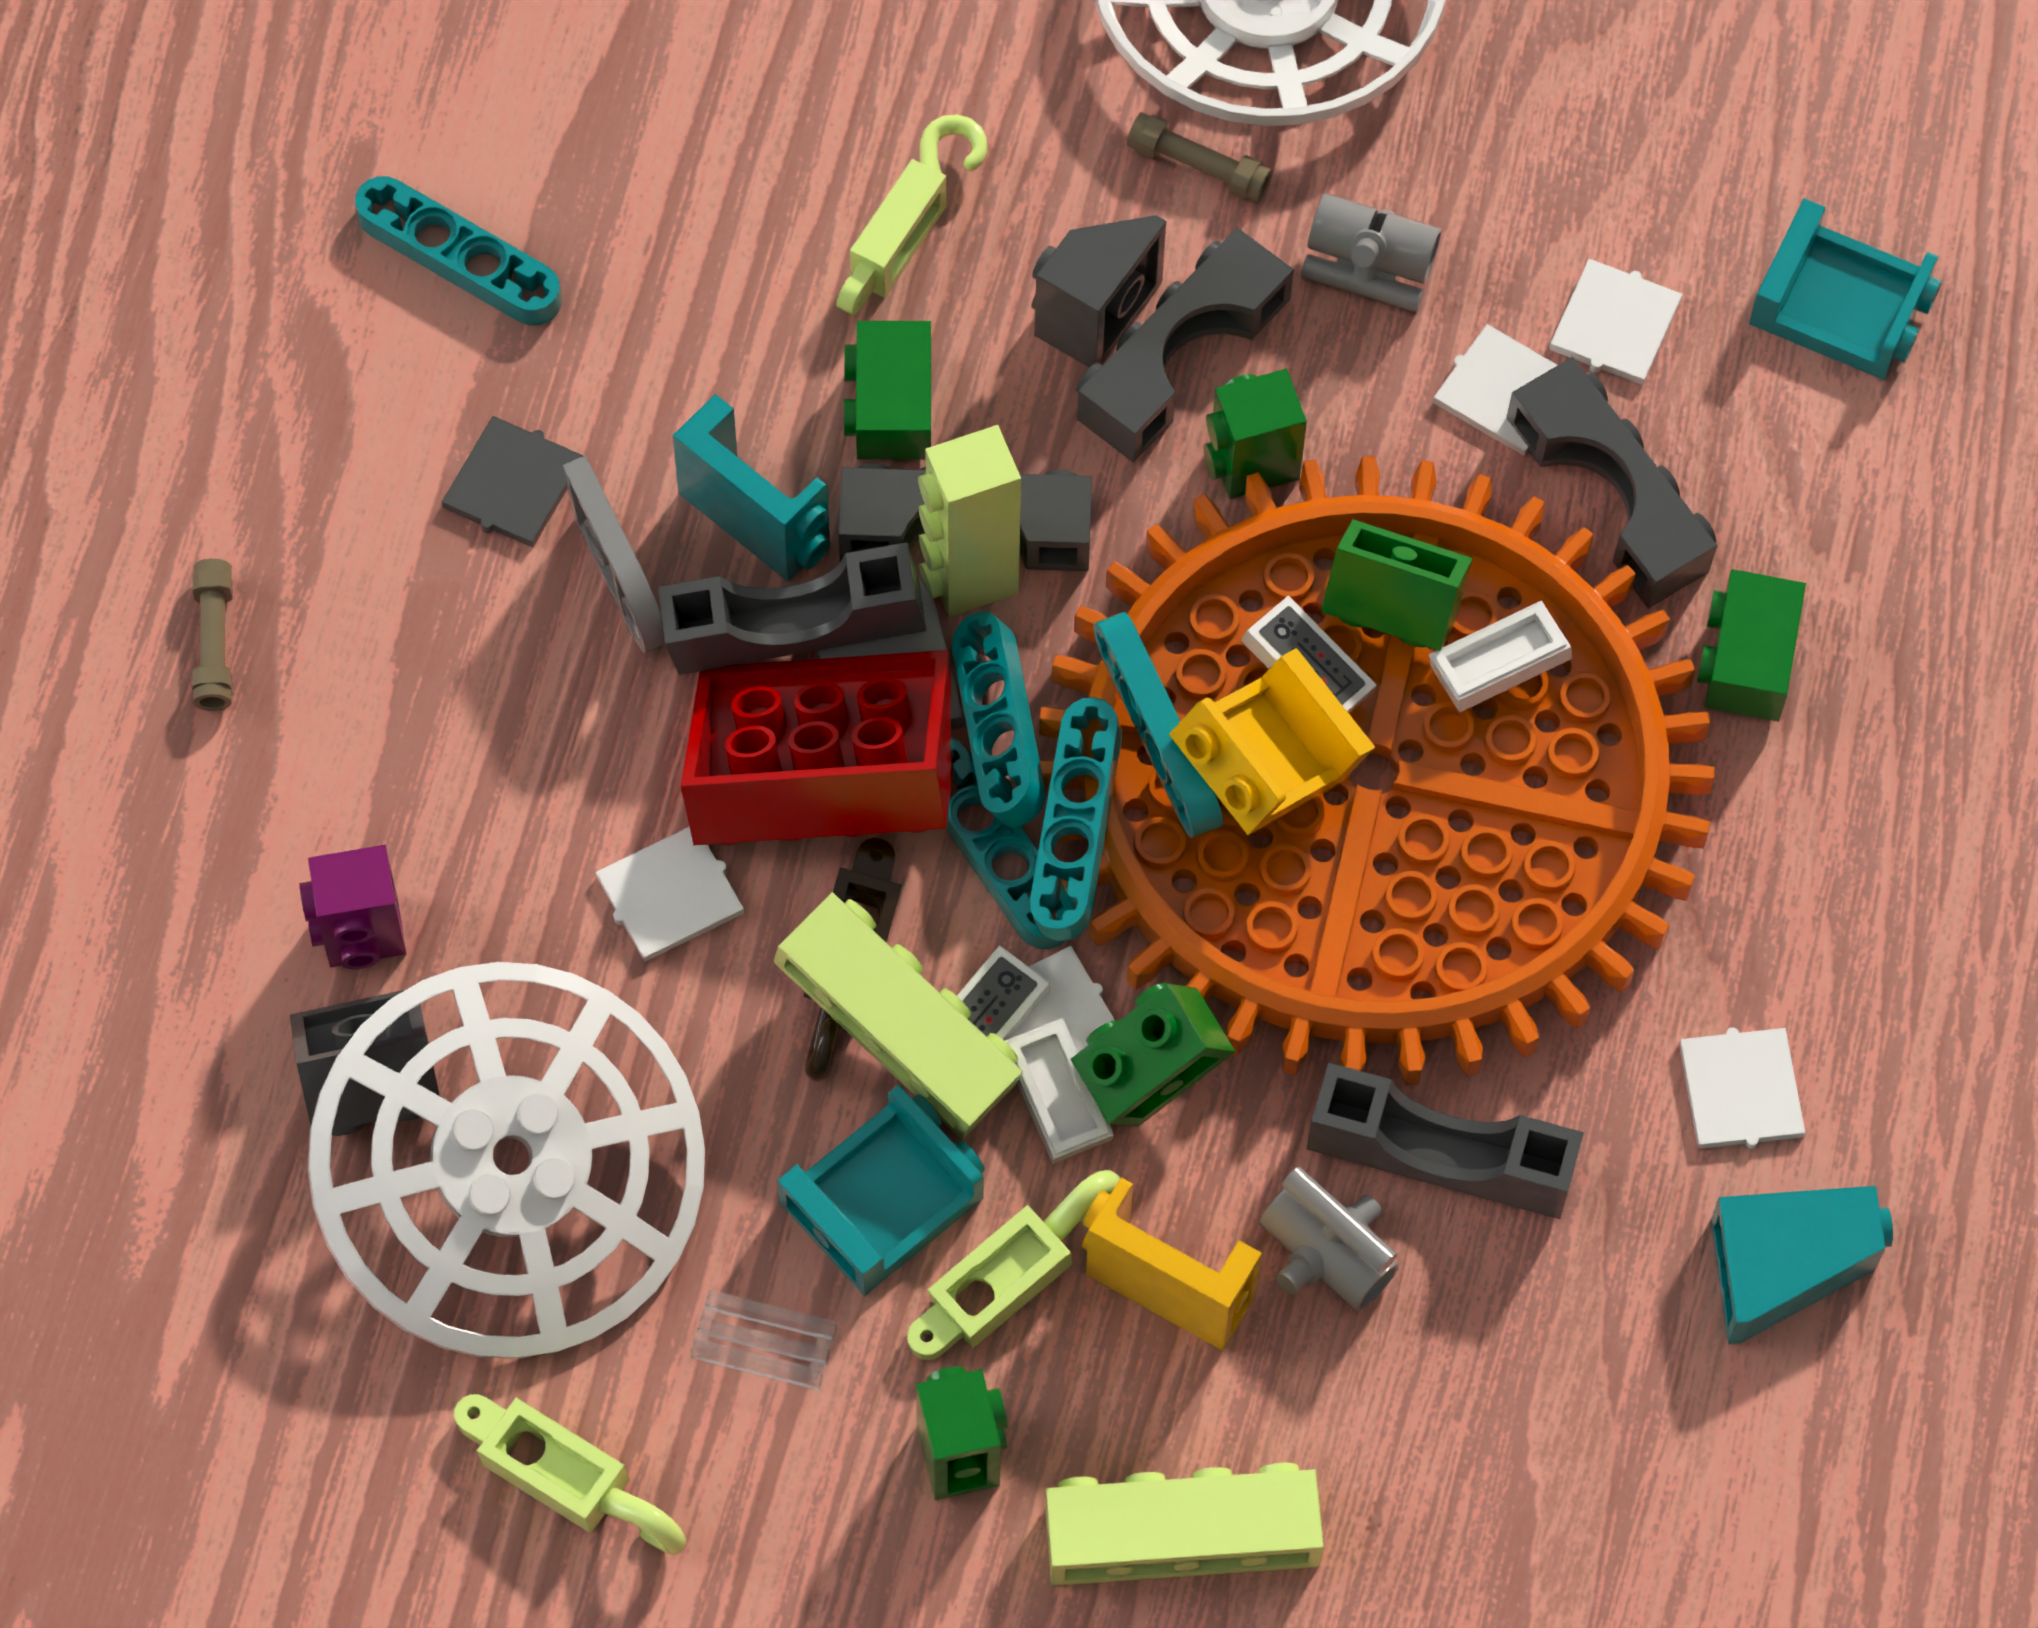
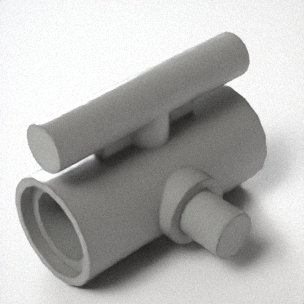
M1324 193L1313 219L1307 247L1308 249L1337 257V261L1334 262L1307 254L1302 267L1301 277L1417 313L1423 298L1424 289L1395 281V278L1399 276L1418 283H1426L1437 253L1442 228L1396 215L1388 209L1378 210Z
M1298 1166L1285 1178L1282 1183L1284 1190L1272 1201L1260 1219V1225L1291 1252L1288 1257L1289 1264L1276 1275L1277 1283L1283 1291L1294 1295L1306 1283L1316 1284L1321 1279L1352 1308L1359 1312L1380 1295L1399 1268V1265L1394 1261L1397 1253L1369 1229V1225L1382 1214L1381 1207L1374 1198L1368 1195H1363L1351 1207L1348 1205L1343 1206Z

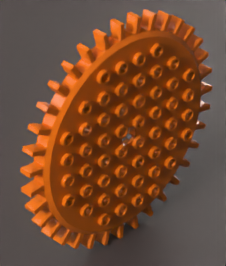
M1362 456L1355 476L1357 495L1327 498L1324 488V475L1316 459L1303 461L1299 491L1304 502L1277 508L1272 499L1270 488L1260 473L1247 475L1245 502L1252 517L1229 526L1222 517L1219 508L1206 494H1203L1194 499L1193 519L1196 528L1206 538L1204 542L1186 552L1172 535L1155 524L1147 530L1146 549L1152 559L1162 566L1165 571L1150 585L1130 569L1114 561L1106 570V588L1115 597L1132 607L1127 614L1131 618L1169 698L1174 702L1173 707L1180 721L1201 700L1210 698L1215 703L1258 680L1269 670L1244 645L1241 639L1249 628L1288 595L1305 613L1314 612L1319 614L1323 621L1317 625L1377 684L1372 693L1349 714L1375 746L1370 754H1380L1387 757L1391 762L1392 768L1398 773V776L1393 782L1392 788L1382 794V789L1369 790L1358 783L1357 788H1355L1350 781L1349 775L1343 782L1249 835L1246 834L1217 797L1223 817L1222 827L1191 838L1181 825L1154 766L1145 765L1138 759L1140 754L1147 751L1103 659H1101L1098 666L1076 658L1056 654L1052 664L1051 682L1065 688L1088 693L1089 698L1095 697L1105 700L1113 707L1122 729V742L1097 886L1109 883L1120 902L1101 911L1090 921L1089 937L1096 946L1115 939L1121 933L1136 925L1150 942V945L1136 954L1129 964L1127 982L1137 990L1151 982L1165 966L1171 963L1177 970L1191 979L1186 986L1197 988L1205 1002L1213 995L1238 1009L1227 1026V1038L1236 1051L1234 1053L1236 1056L1251 1041L1253 1029L1260 1019L1275 1026L1289 1029L1290 1031L1282 1045L1284 1073L1296 1076L1307 1059L1308 1041L1311 1036L1343 1041L1344 1047L1339 1065L1362 1072L1366 1064L1365 1043H1397L1399 1049L1398 1068L1405 1085H1419L1425 1061L1421 1041L1450 1036L1454 1044L1456 1060L1466 1077L1479 1074L1483 1046L1475 1029L1501 1021L1508 1032L1511 1043L1524 1058L1536 1053L1539 1035L1536 1024L1525 1008L1547 997L1554 1004L1562 1018L1577 1030L1587 1023L1590 1006L1585 996L1570 981L1581 969L1588 966L1606 984L1620 993H1623L1631 985L1635 970L1624 957L1607 945L1619 928L1631 934L1642 943L1658 950L1665 942L1670 925L1658 915L1644 909L1635 902L1643 886L1687 901L1696 875L1681 867L1655 858V853L1659 841L1704 849L1711 822L1694 816L1666 811L1668 793L1689 795L1711 793L1715 779L1714 766L1669 763V744L1693 743L1706 739L1710 726L1708 712H1687L1676 715L1663 714L1658 697L1676 693L1691 686L1695 673L1692 660L1674 661L1657 668H1647L1639 650L1656 644L1666 636L1670 618L1663 609L1645 615L1627 626L1622 624L1611 607L1625 600L1632 591L1636 573L1626 565L1609 574L1595 587H1591L1574 570L1586 561L1594 535L1587 528L1583 527L1570 536L1562 548L1553 555L1541 545L1531 540L1540 530L1545 501L1533 496L1520 509L1516 521L1509 528L1483 517L1490 505L1491 477L1479 474L1467 489L1466 500L1462 509L1432 502L1437 483L1434 462L1421 460L1412 477L1411 498L1379 496L1378 488L1381 474L1375 456ZM1352 519L1471 557L1473 559L1457 618L1444 644L1447 646L1542 601L1571 646L1572 659L1560 664L1566 667L1569 673L1563 677H1556L1549 673V671L1543 672L1459 713L1430 666L1429 654L1434 652L1427 647L1408 645L1398 637L1387 633L1378 638H1371L1363 632V628L1347 625L1338 617L1320 612L1331 569H1319L1315 566L1314 562L1320 558H1328L1334 561L1336 549ZM1509 596L1516 599L1519 606L1513 609H1506L1497 600L1501 597ZM1252 599L1258 601L1262 608L1255 612H1248L1240 606V603L1244 600ZM1080 605L1074 616V632L1085 640L1097 644L1093 625L1095 622L1108 617L1098 611ZM1172 641H1179L1187 646V650L1180 654H1173L1165 646ZM1233 654H1241L1249 662L1245 666L1235 667L1228 663L1227 658ZM1418 693H1425L1434 702L1428 706H1419L1413 702L1411 697ZM1480 706H1486L1494 711L1495 716L1491 719H1481L1474 714L1473 710ZM1041 707L1039 735L1058 739L1061 720L1067 709ZM1090 719L1087 729H1078L1081 731L1085 743L1084 756L1094 759L1091 750L1094 734L1097 731H1104L1099 719ZM1547 719L1554 722L1557 729L1553 732L1545 733L1540 731L1535 723L1539 720ZM1605 732L1612 733L1619 739V743L1607 746L1602 744L1597 736ZM1404 749H1414L1421 755V758L1415 762H1407L1400 757L1399 752ZM1054 760L1040 762L1045 790H1049ZM1466 762H1475L1482 767L1483 772L1478 775H1469L1462 770L1461 766ZM1080 775L1072 778L1066 784L1064 790L1082 789L1084 802L1096 795L1099 782L1091 776ZM1529 775H1536L1541 777L1546 785L1539 789H1533L1528 787L1523 779ZM1592 788H1598L1603 790L1608 798L1602 802H1594L1587 797L1585 792ZM1336 791L1342 793L1347 800L1343 804L1332 805L1325 800L1324 796L1329 792ZM1392 805H1401L1407 809L1409 814L1401 819L1393 818L1387 813L1386 809ZM1139 808L1147 816L1142 821L1133 822L1128 820L1124 813L1128 809ZM1455 818H1462L1469 822L1471 828L1465 832H1457L1450 827L1449 821ZM1523 831L1530 834L1534 841L1528 845H1519L1513 841L1511 835L1515 832ZM1077 834L1066 835L1057 843H1065L1084 837ZM1261 834L1268 837L1271 844L1263 849L1256 848L1249 843V838ZM1578 845H1588L1594 849L1596 855L1590 859H1583L1575 853L1574 848ZM1317 848H1326L1332 852L1334 857L1330 861L1319 862L1312 857L1311 852ZM1387 861L1394 865L1396 871L1391 875H1381L1375 871L1373 866L1378 862ZM1441 875H1451L1457 879L1459 885L1452 889H1445L1437 883L1436 879ZM1179 878H1188L1194 882L1195 888L1189 892H1180L1173 887V882ZM1062 879L1061 885L1067 893L1068 881ZM1505 888H1512L1517 890L1522 898L1514 903L1507 902L1500 897L1499 892ZM1248 891L1255 894L1258 901L1253 905L1244 906L1236 901L1235 896L1240 892ZM1566 902L1579 903L1583 907L1584 913L1578 916L1568 915L1563 911L1562 905ZM1304 905H1313L1319 909L1321 914L1315 919H1306L1298 913V909ZM1374 918L1380 921L1384 928L1379 932L1370 933L1365 931L1360 923L1365 919ZM1429 932H1438L1445 937L1447 942L1438 947L1431 946L1425 942L1423 936ZM1499 945L1504 947L1510 956L1503 960H1495L1488 955L1486 950L1491 946ZM1227 949H1237L1244 954L1245 958L1241 962H1237L1223 952ZM1298 962L1303 964L1308 972L1304 976L1293 977L1284 968L1289 963ZM1362 976L1370 982L1371 986L1366 990L1357 991L1352 989L1347 981L1351 977ZM1422 989L1430 992L1433 997L1412 999L1411 993Z

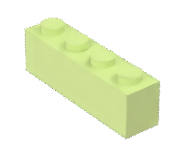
M995 425L926 448V474L918 476L920 492L925 503L918 507L920 520L925 531L924 534L919 535V543L925 562L919 564L922 581L926 585L931 599L941 598L949 618L1019 594L1021 477L999 426Z
M832 892L778 946L773 962L911 1093L924 1097L935 1109L941 1121L963 1140L1015 1087L1023 1072L1015 1064L1019 1060L1017 1054L998 1035L990 1033L986 1037L968 1020L971 1016L968 1007L953 992L946 988L938 992L920 975L924 969L910 951L900 944L890 947L874 932L876 923L862 906L851 899L844 903Z
M1274 1463L1261 1467L1259 1473L1232 1475V1470L1228 1468L1212 1467L1195 1471L1192 1474V1478L1165 1480V1475L1162 1473L1142 1472L1126 1477L1125 1483L1098 1484V1480L1092 1477H1072L1060 1481L1058 1487L1046 1488L1045 1514L1051 1586L1320 1567L1324 1546L1316 1469L1299 1470V1466L1294 1463Z

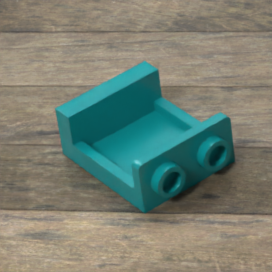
M1803 198L1758 290L1749 324L1885 380L1894 359L1905 363L1913 348L1919 329L1911 326V323L1917 311L1928 315L1937 297L1942 280L1932 276L1939 256L1927 251L1921 266H1918L1825 228L1821 224L1826 207Z
M714 394L672 435L678 494L789 582L803 567L807 570L813 568L824 557L830 546L828 486L817 477L797 497L788 498L738 458L734 408Z
M900 1085L895 1086L887 1093L888 1104L884 1109L810 1169L804 1172L796 1164L777 1180L779 1204L863 1296L871 1292L984 1199V1177L982 1173L985 1171V1167L978 1155L964 1141L960 1140L954 1144L939 1128L942 1122L931 1104L919 1094L911 1098Z

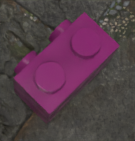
M386 845L308 857L311 881L299 883L305 921H308L312 946H325L330 967L342 965L347 969H363L377 964L382 958L407 954L398 896Z

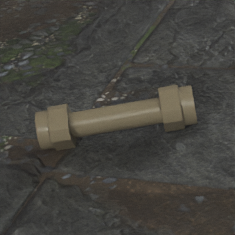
M1143 112L1138 114L1128 134L1127 146L1136 149L1137 153L1153 160L1161 153L1229 183V193L1243 200L1250 199L1257 203L1261 201L1273 173V170L1262 165L1261 161L1244 155L1239 162L1169 131L1170 121L1154 114L1151 116Z
M204 559L194 564V573L192 574V592L195 601L200 603V666L192 670L193 704L202 710L218 711L226 709L231 705V696L233 695V677L230 668L225 667V603L233 599L232 566L225 560Z

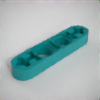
M377 176L367 180L359 187L355 195L357 218L361 228L370 236L518 322L527 325H541L549 322L558 314L561 308L560 282L556 273L547 265L395 178ZM389 200L394 202L395 213L387 209L381 210L377 215L373 213V203L384 206ZM400 218L406 220L403 230ZM430 225L445 227L450 232L448 240L437 247L421 245L416 240V237L424 227ZM479 254H490L500 261L498 269L487 276L474 275L467 270L466 266L470 259ZM513 271L515 272L516 283L510 280ZM539 286L544 288V299L533 296L528 302L523 301L522 288L529 292H534Z
M979 611L966 617L956 628L952 637V652L980 800L983 807L1006 826L1018 827L1030 822L1042 809L1045 801V785L1015 635L995 615L990 612ZM984 648L985 655L991 660L987 661L978 652ZM1004 680V689L999 698L991 704L982 705L983 696L989 686ZM1014 731V739L1010 747L1002 754L992 756V748L998 737L1005 732ZM1009 775L1019 786L1013 789L1012 782L1005 776Z
M1121 612L1095 622L1093 625L1094 636L1101 657L1185 832L1189 837L1194 838L1222 827L1223 817L1215 793L1169 736V733L1178 725L1180 719L1131 618L1126 612Z
M1095 697L1082 698L1072 703L1064 712L1061 720L1030 895V911L1039 931L1047 938L1056 941L1071 940L1081 935L1088 927L1092 917L1122 742V729L1113 707L1105 700ZM1090 719H1099L1104 731H1097L1094 734L1091 748L1094 759L1084 756L1085 743L1081 731L1078 729H1087ZM1080 775H1088L1095 778L1099 782V788L1092 799L1082 803H1075L1069 801L1064 796L1066 784L1072 778ZM1077 834L1088 840L1089 847L1086 854L1075 862H1063L1054 856L1056 843L1066 835ZM1058 878L1068 881L1067 894L1075 910H1065L1062 920H1053L1051 912L1046 906H1057L1061 891Z
M951 738V763L954 762L953 779L959 791L952 798L950 793L947 832L1019 936L1028 945L1037 949H1052L1060 946L1065 941L1047 938L1039 931L1036 923H1032L1034 918L1030 911V899L1027 894L1032 890L1038 850L1022 827L1006 826L995 816L992 824L981 831H971L960 824L958 820L960 811L973 804L982 805L979 796L972 756L958 740ZM1016 854L1027 862L1029 869L1023 877L1013 881L999 878L994 873L992 865L1001 855ZM1061 883L1057 906H1046L1050 912L1058 910L1056 920H1062L1065 910H1074L1068 894Z

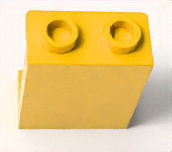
M1297 648L1282 655L1258 680L1215 703L1210 698L1201 700L1169 733L1172 740L1247 835L1343 782L1375 748Z
M1120 1178L1111 1194L1103 1190L1100 1191L1092 1202L1083 1221V1225L1089 1228L1082 1243V1248L1087 1250L1086 1275L1224 1351L1256 1298L1262 1253L1238 1240L1218 1273L1130 1224L1133 1183Z

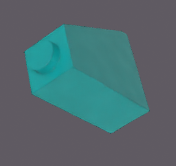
M1876 1186L1718 1198L1711 1218L1728 1344L1742 1343L1876 1270L1885 1248L1891 1247L1893 1243L1891 1213L1888 1207L1879 1208Z

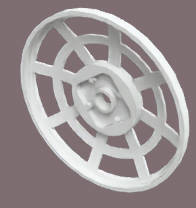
M1095 0L1101 23L1116 50L1138 75L1161 93L1195 111L1226 121L1276 126L1300 125L1333 118L1367 104L1392 88L1417 64L1433 40L1445 10L1446 0H1428L1427 10L1417 36L1409 47L1379 35L1390 12L1392 0H1374L1368 19L1363 27L1334 13L1338 0ZM1113 5L1148 7L1151 18L1161 36L1184 61L1167 76L1146 61L1126 37L1117 20ZM1201 6L1205 16L1216 29L1198 47H1195L1177 28L1167 7ZM1318 32L1346 46L1326 61L1301 70L1297 68L1293 45L1308 40ZM1236 42L1250 47L1268 49L1273 73L1244 71L1219 62V60ZM1363 54L1393 66L1388 72L1359 90L1331 101L1307 105L1302 86L1316 83L1339 73L1353 64ZM1208 74L1218 80L1242 87L1264 90L1277 89L1282 108L1264 109L1229 104L1198 94L1189 88L1203 75Z
M494 962L459 967L424 979L391 998L358 1028L335 1059L319 1093L309 1131L308 1176L313 1209L325 1243L346 1279L375 1310L405 1332L439 1348L475 1357L520 1359L557 1353L592 1340L627 1319L657 1291L678 1262L695 1226L704 1188L705 1146L699 1110L687 1077L667 1043L640 1013L609 990L573 973L538 964ZM499 980L535 982L572 992L588 1001L570 1032L558 1026L531 1019L499 1018L490 1020L479 983ZM450 990L453 991L463 1027L451 1030L426 1045L404 1066L400 1073L364 1055L376 1037L402 1014L433 996ZM610 1014L625 1024L652 1053L668 1079L677 1103L640 1110L637 1099L623 1075L603 1053L593 1047ZM496 1039H530L558 1048L559 1051L541 1081L524 1076H506ZM470 1047L479 1083L465 1090L452 1103L417 1084L420 1078L438 1061L460 1048ZM582 1063L589 1067L605 1084L617 1103L621 1115L589 1123L584 1122L577 1108L564 1095ZM350 1078L385 1097L379 1108L372 1135L371 1168L373 1177L333 1188L330 1169L332 1128L340 1097ZM402 1107L436 1125L431 1142L430 1162L393 1171V1137ZM684 1129L687 1148L686 1182L677 1220L669 1237H667L636 1216L643 1202L649 1175L648 1136ZM505 1138H513L526 1146L529 1153V1163L524 1172L509 1175L496 1167L493 1160V1149L498 1141ZM628 1141L630 1150L629 1175L624 1196L619 1205L589 1186L587 1182L592 1165V1149ZM436 1188L445 1205L459 1218L440 1250L433 1246L415 1227L403 1207L401 1197ZM380 1203L384 1217L398 1240L417 1261L428 1268L408 1303H405L390 1292L365 1265L347 1235L340 1214ZM572 1208L606 1228L601 1236L584 1252L566 1263L554 1267L545 1229L559 1221ZM482 1232L499 1237H519L527 1274H492L472 1269L463 1263ZM622 1239L654 1260L645 1275L618 1301L587 1320L568 1327L566 1326L558 1287L569 1284L596 1268L616 1249ZM451 1283L464 1289L489 1295L523 1296L532 1294L540 1334L521 1337L481 1335L449 1327L430 1317Z

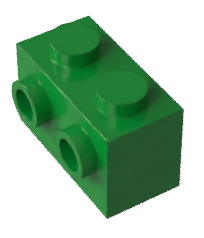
M857 321V344L844 345L845 382H856V399H844V436H856L857 460H925V449L931 447V321Z
M1287 368L1261 376L1253 374L1240 375L1230 379L1223 386L1215 388L1213 413L1206 415L1207 429L1211 442L1204 444V456L1213 480L1222 478L1229 499L1245 495L1247 475L1257 472L1260 473L1269 488L1300 480L1307 420Z
M1352 519L1336 549L1320 612L1338 617L1342 622L1353 627H1369L1396 636L1404 643L1414 647H1430L1441 651L1456 621L1473 558Z
M1731 569L1725 592L1713 590L1706 627L1718 629L1715 647L1703 646L1697 675L1698 683L1708 684L1704 708L1779 722L1788 694L1806 583Z
M1159 983L1148 988L1136 998L1134 1002L1136 1008L1120 1021H1110L1095 1029L1086 1039L1088 1046L1070 1059L1108 1124L1139 1127L1236 1052L1197 988L1169 983Z
M964 1367L943 1368L929 1374L926 1378L927 1381L916 1383L917 1429L934 1500L1000 1486L1001 1450L1007 1449L1004 1429L1008 1428L999 1388L987 1391L983 1370L966 1372Z

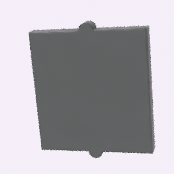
M492 416L443 498L442 507L481 524L482 531L485 533H491L494 530L533 548L568 489L562 465L583 455L545 439L544 433L541 430H535L531 433Z

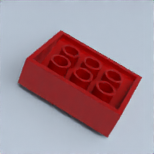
M949 650L738 664L700 671L680 785L693 846L710 844L733 845L741 842L771 840L795 841L802 838L831 836L857 837L864 834L907 831L919 833L927 830L947 829L951 793V658Z

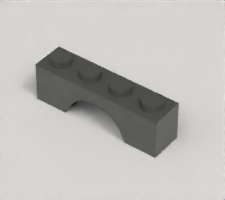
M1238 227L1222 243L1219 241L1212 242L1199 257L1195 271L1183 283L1175 281L1164 291L1157 302L1156 311L1143 324L1137 321L1124 332L1117 344L1116 352L1103 365L1097 362L1084 373L1076 388L1078 393L1077 420L1134 463L1173 422L1175 391L1164 370L1171 356L1186 343L1206 335L1229 334L1252 340L1291 300L1294 269Z
M1571 357L1512 392L1506 419L1526 443L1528 451L1541 467L1569 464L1587 468L1607 479L1622 497L1627 510L1628 523L1619 535L1612 561L1618 569L1628 565L1636 573L1633 589L1648 609L1709 573L1718 546L1711 525L1700 513L1693 514L1680 497L1678 484L1670 471L1664 466L1657 467L1644 450L1642 437L1634 424L1628 419L1621 420L1609 405L1606 390L1597 376L1591 372L1585 373L1577 361Z
M877 463L863 464L858 468L842 467L839 516L840 562L845 553L908 542L910 549L919 540V535L925 533L918 507L925 504L918 484V476L926 474L925 467L920 470L891 469L886 465ZM1052 470L1045 474H1019L1021 477L1020 556L1026 569L1089 571L1092 476H1078L1074 472L1067 470Z
M908 542L845 553L841 562L829 573L815 580L789 587L752 588L732 583L721 576L658 587L664 641L679 675L927 631L919 574Z
M1328 1062L1311 1120L1307 1150L1560 1219L1584 1132L1523 1115L1499 1122L1472 1121L1449 1116L1415 1102L1402 1093L1391 1079Z

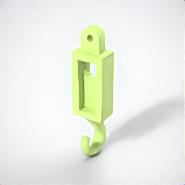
M945 115L930 122L924 129L920 140V162L911 159L850 249L851 274L838 295L837 308L851 315H856L872 292L885 298L945 210L946 175L942 174L938 160V143L943 137L958 134L963 135L970 141L972 151L963 162L965 169L968 171L976 170L983 163L988 152L987 137L982 127L973 119L961 115Z
M1111 1170L1098 1171L1082 1181L1044 1221L1026 1205L927 1289L933 1306L917 1318L908 1329L907 1340L912 1353L919 1359L926 1361L934 1360L944 1354L962 1337L974 1349L1073 1265L1071 1252L1062 1243L1079 1221H1084L1092 1202L1100 1191L1103 1190L1108 1194L1112 1193L1120 1180V1176ZM978 1280L985 1282L992 1288L995 1299L979 1314L972 1316L966 1314L957 1304L956 1296L973 1281ZM926 1335L933 1336L930 1342L922 1341V1338Z
M479 1394L465 1396L457 1403L454 1409V1418L457 1426L463 1435L480 1445L477 1453L482 1465L590 1534L604 1515L607 1514L640 1528V1537L665 1553L677 1555L683 1551L686 1537L676 1522L656 1506L623 1491L630 1479L625 1465L518 1398L513 1400L507 1410ZM480 1414L478 1418L471 1419L472 1415ZM523 1432H529L545 1442V1451L542 1457L530 1465H524L508 1455V1452Z

